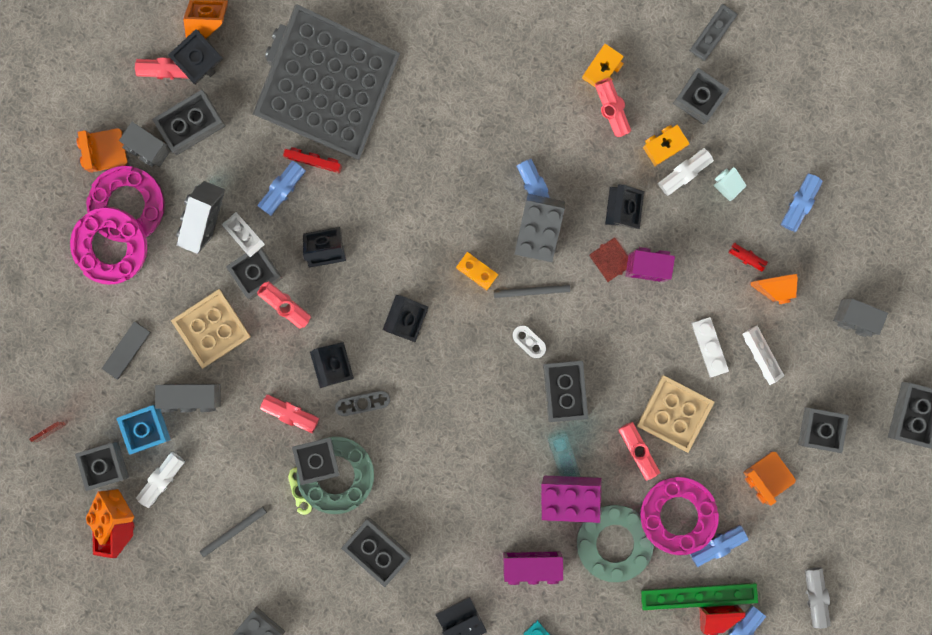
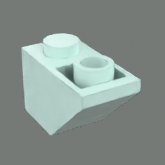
M734 167L730 170L726 168L715 178L717 182L713 185L729 201L733 200L746 187L745 182Z

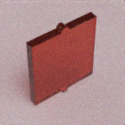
M615 237L604 245L601 244L600 248L589 255L607 282L618 275H622L627 269L628 256Z
M57 421L29 438L31 442H39L66 424Z

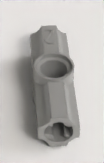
M823 568L805 569L808 589L806 594H808L809 598L807 604L811 610L812 625L814 628H827L831 626L828 610L830 597L827 588H825Z

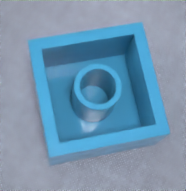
M155 405L116 418L129 455L171 440L161 410L155 409Z

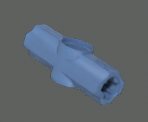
M532 159L516 166L524 181L525 190L529 194L550 198L548 188L543 178L539 176Z
M292 160L281 176H278L272 182L268 193L259 202L258 207L272 216L280 204L287 200V195L290 191H294V186L306 170Z
M809 173L806 175L801 187L794 194L793 202L789 203L790 207L780 225L793 232L798 230L804 216L811 210L815 202L814 197L822 185L823 181L819 177Z
M738 525L723 534H717V537L713 538L704 548L690 555L696 566L699 567L714 558L718 559L729 554L731 549L748 541V537L741 525Z
M752 605L745 613V617L737 622L732 630L729 629L728 634L754 635V631L766 616Z

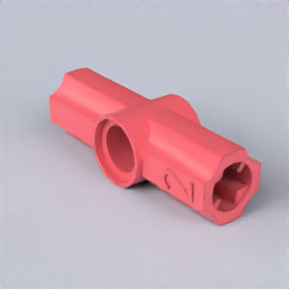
M157 58V60L136 59L135 72L137 77H156L161 80L163 78H170V80H174V78L189 79L171 58Z
M604 78L596 82L594 85L603 105L601 113L609 120L614 135L622 137L630 133L631 128L623 110L625 102L617 95L612 80Z
M269 281L264 282L257 292L258 296L276 309L280 316L286 317L299 329L304 328L309 323L310 314L292 301L288 294L280 291ZM288 303L287 306L280 307L282 304Z
M269 394L266 395L260 407L264 412L278 417V420L291 426L295 425L310 433L314 432L320 419L301 410L302 408L299 406H293L290 402H284Z
M630 422L619 428L618 431L644 479L647 481L660 474L648 447L643 442L634 423ZM638 446H642L644 449L641 456H636L634 453L635 448Z

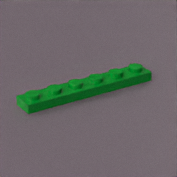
M756 583L641 590L642 610L758 603Z

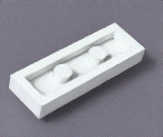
M237 212L222 224L249 257L265 245Z
M711 317L692 323L709 376L714 377L729 372Z
M758 325L743 333L745 342L750 347L754 359L758 362L763 376L767 379L769 385L776 383L784 377Z

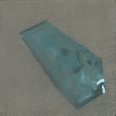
M566 432L547 437L559 475L581 477Z

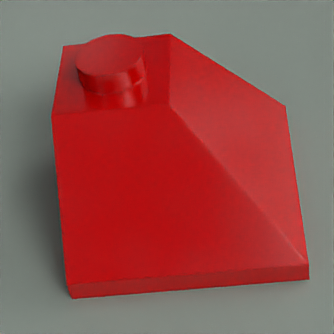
M134 522L115 524L104 545L99 544L92 531L93 555L117 558L133 537Z
M738 605L699 607L700 627L702 633L706 635L724 633L745 617V612Z

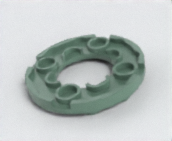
M331 437L335 456L345 458L354 468L355 477L351 487L340 494L327 493L320 487L317 481L301 485L298 472L297 484L301 495L313 508L328 514H342L357 508L368 497L373 486L374 469L368 453L358 443L344 437Z
M607 505L601 507L600 523L582 522L577 534V552L582 564L592 575L607 582H623L636 577L646 568L653 554L654 545L648 540L643 531L640 514L626 506ZM621 525L632 534L634 547L630 556L625 560L609 562L598 553L596 547L597 537L605 527Z

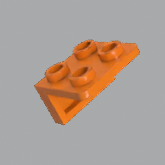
M116 128L95 133H89L85 130L79 131L76 142L82 153L80 157L82 168L92 173L118 166H127L126 150L122 148L124 144L119 141L123 135L122 130Z
M774 451L743 472L746 476L745 481L751 488L754 487L757 491L756 496L760 502L769 506L777 502L775 500L776 496L796 482L794 476Z
M119 489L97 492L86 516V522L92 529L99 544L104 545L115 524L132 522L135 516Z

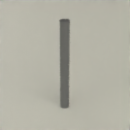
M570 284L494 290V298L570 292Z
M261 507L203 548L200 554L203 557L207 556L267 513L264 507Z

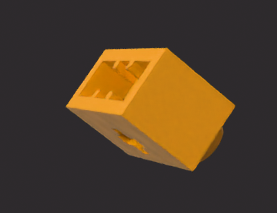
M604 44L583 74L582 79L594 87L596 82L604 78L613 80L611 75L614 71L618 73L624 64L621 60L624 56L607 44ZM604 65H607V70L602 72L601 68Z
M678 124L674 127L671 125L667 126L661 131L662 135L657 138L653 135L645 141L646 145L643 149L654 166L659 165L690 144ZM663 141H664V142H666V141L669 142V145H668L667 147H666V146H664V147L661 146V144L663 143Z
M468 252L456 266L457 270L486 291L499 275Z

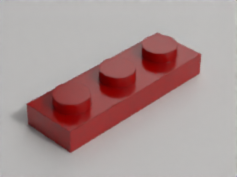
M291 147L290 150H284L283 157L339 174L341 172L342 166L338 163L339 160L329 157L327 160L320 158V155L312 152L306 155L301 153L302 150Z

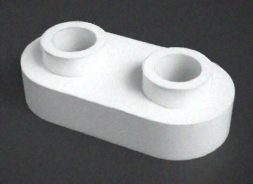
M519 326L515 328L513 340L529 356L540 358L545 354V343L528 327ZM520 332L526 334L524 339L519 338L518 334ZM534 345L539 346L540 350L538 352L532 350Z

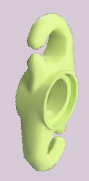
M297 467L289 472V482L292 495L296 500V506L299 507L302 502L308 504L306 510L297 509L298 513L306 515L312 511L313 507L303 496H297L295 493V489L298 486L297 480L293 477L294 473L297 472Z

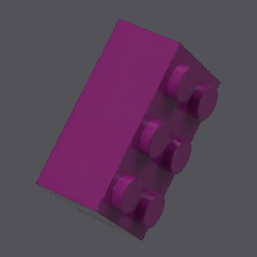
M639 247V249L634 250L628 255L625 277L658 282L672 280L675 256L670 255L669 251L658 250V252L652 253L649 248Z
M544 475L541 483L542 520L600 523L602 478Z
M560 551L503 552L504 582H508L509 585H519L520 582L536 585L539 584V581H547V584H559V581H563V556Z

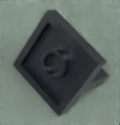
M197 29L168 54L195 85L206 75L211 77L215 74L216 71L213 68L223 60L221 55Z
M618 184V187H610L605 225L640 229L645 191Z
M340 227L303 233L304 261H307L309 268L346 261Z
M396 294L382 330L416 342L429 307Z
M344 342L310 351L320 388L354 379Z
M470 597L435 614L442 627L443 635H482L487 632Z

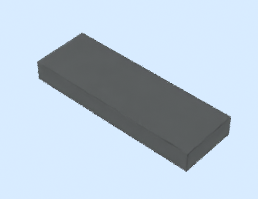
M722 4L689 51L705 62L738 14Z
M134 321L101 369L118 380L151 332Z

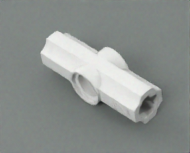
M703 148L689 160L686 159L673 169L672 173L658 183L659 187L667 196L671 195L714 161L711 154Z
M171 452L162 465L148 478V483L136 497L138 502L150 508L158 496L167 489L166 486L174 480L173 477L185 461L179 455Z

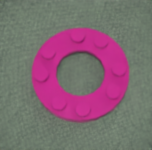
M118 166L103 172L91 185L92 188L86 203L87 213L95 209L108 207V200L113 191L119 187L130 186L139 190L144 198V210L137 221L141 225L145 236L148 237L159 226L165 209L164 195L158 182L147 172L132 166ZM104 227L98 230L101 235L108 239L127 243L125 237L117 229Z
M104 207L92 210L78 220L71 234L70 248L73 260L84 272L83 274L95 282L108 285L122 283L135 276L145 262L147 256L145 233L139 222L132 215L121 209ZM104 227L117 229L127 241L126 255L116 264L101 262L95 256L92 249L94 235Z
M675 477L663 480L650 489L643 500L640 519L646 537L655 547L672 555H688L701 550L712 540L718 527L719 513L715 500L707 488L695 480ZM674 497L688 499L694 504L698 512L696 527L686 535H675L668 532L661 522L660 512L662 506L667 500Z

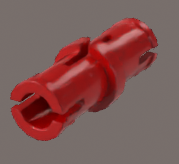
M735 242L731 247L734 249H730L729 254L741 259L745 265L748 263L760 270V272L765 269L760 264L766 266L768 261L753 254L752 250L748 251Z

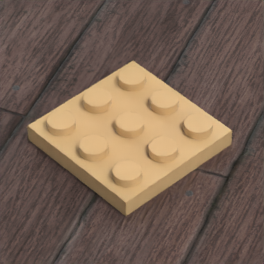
M218 289L171 320L202 369L251 338V335L221 289Z
M662 375L636 426L689 453L714 401Z

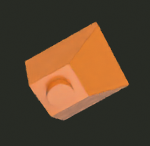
M189 0L183 18L186 38L195 29L205 39L208 38L223 23L228 0Z
M797 274L750 282L753 288L770 300L779 301V304L790 303L791 298H796Z

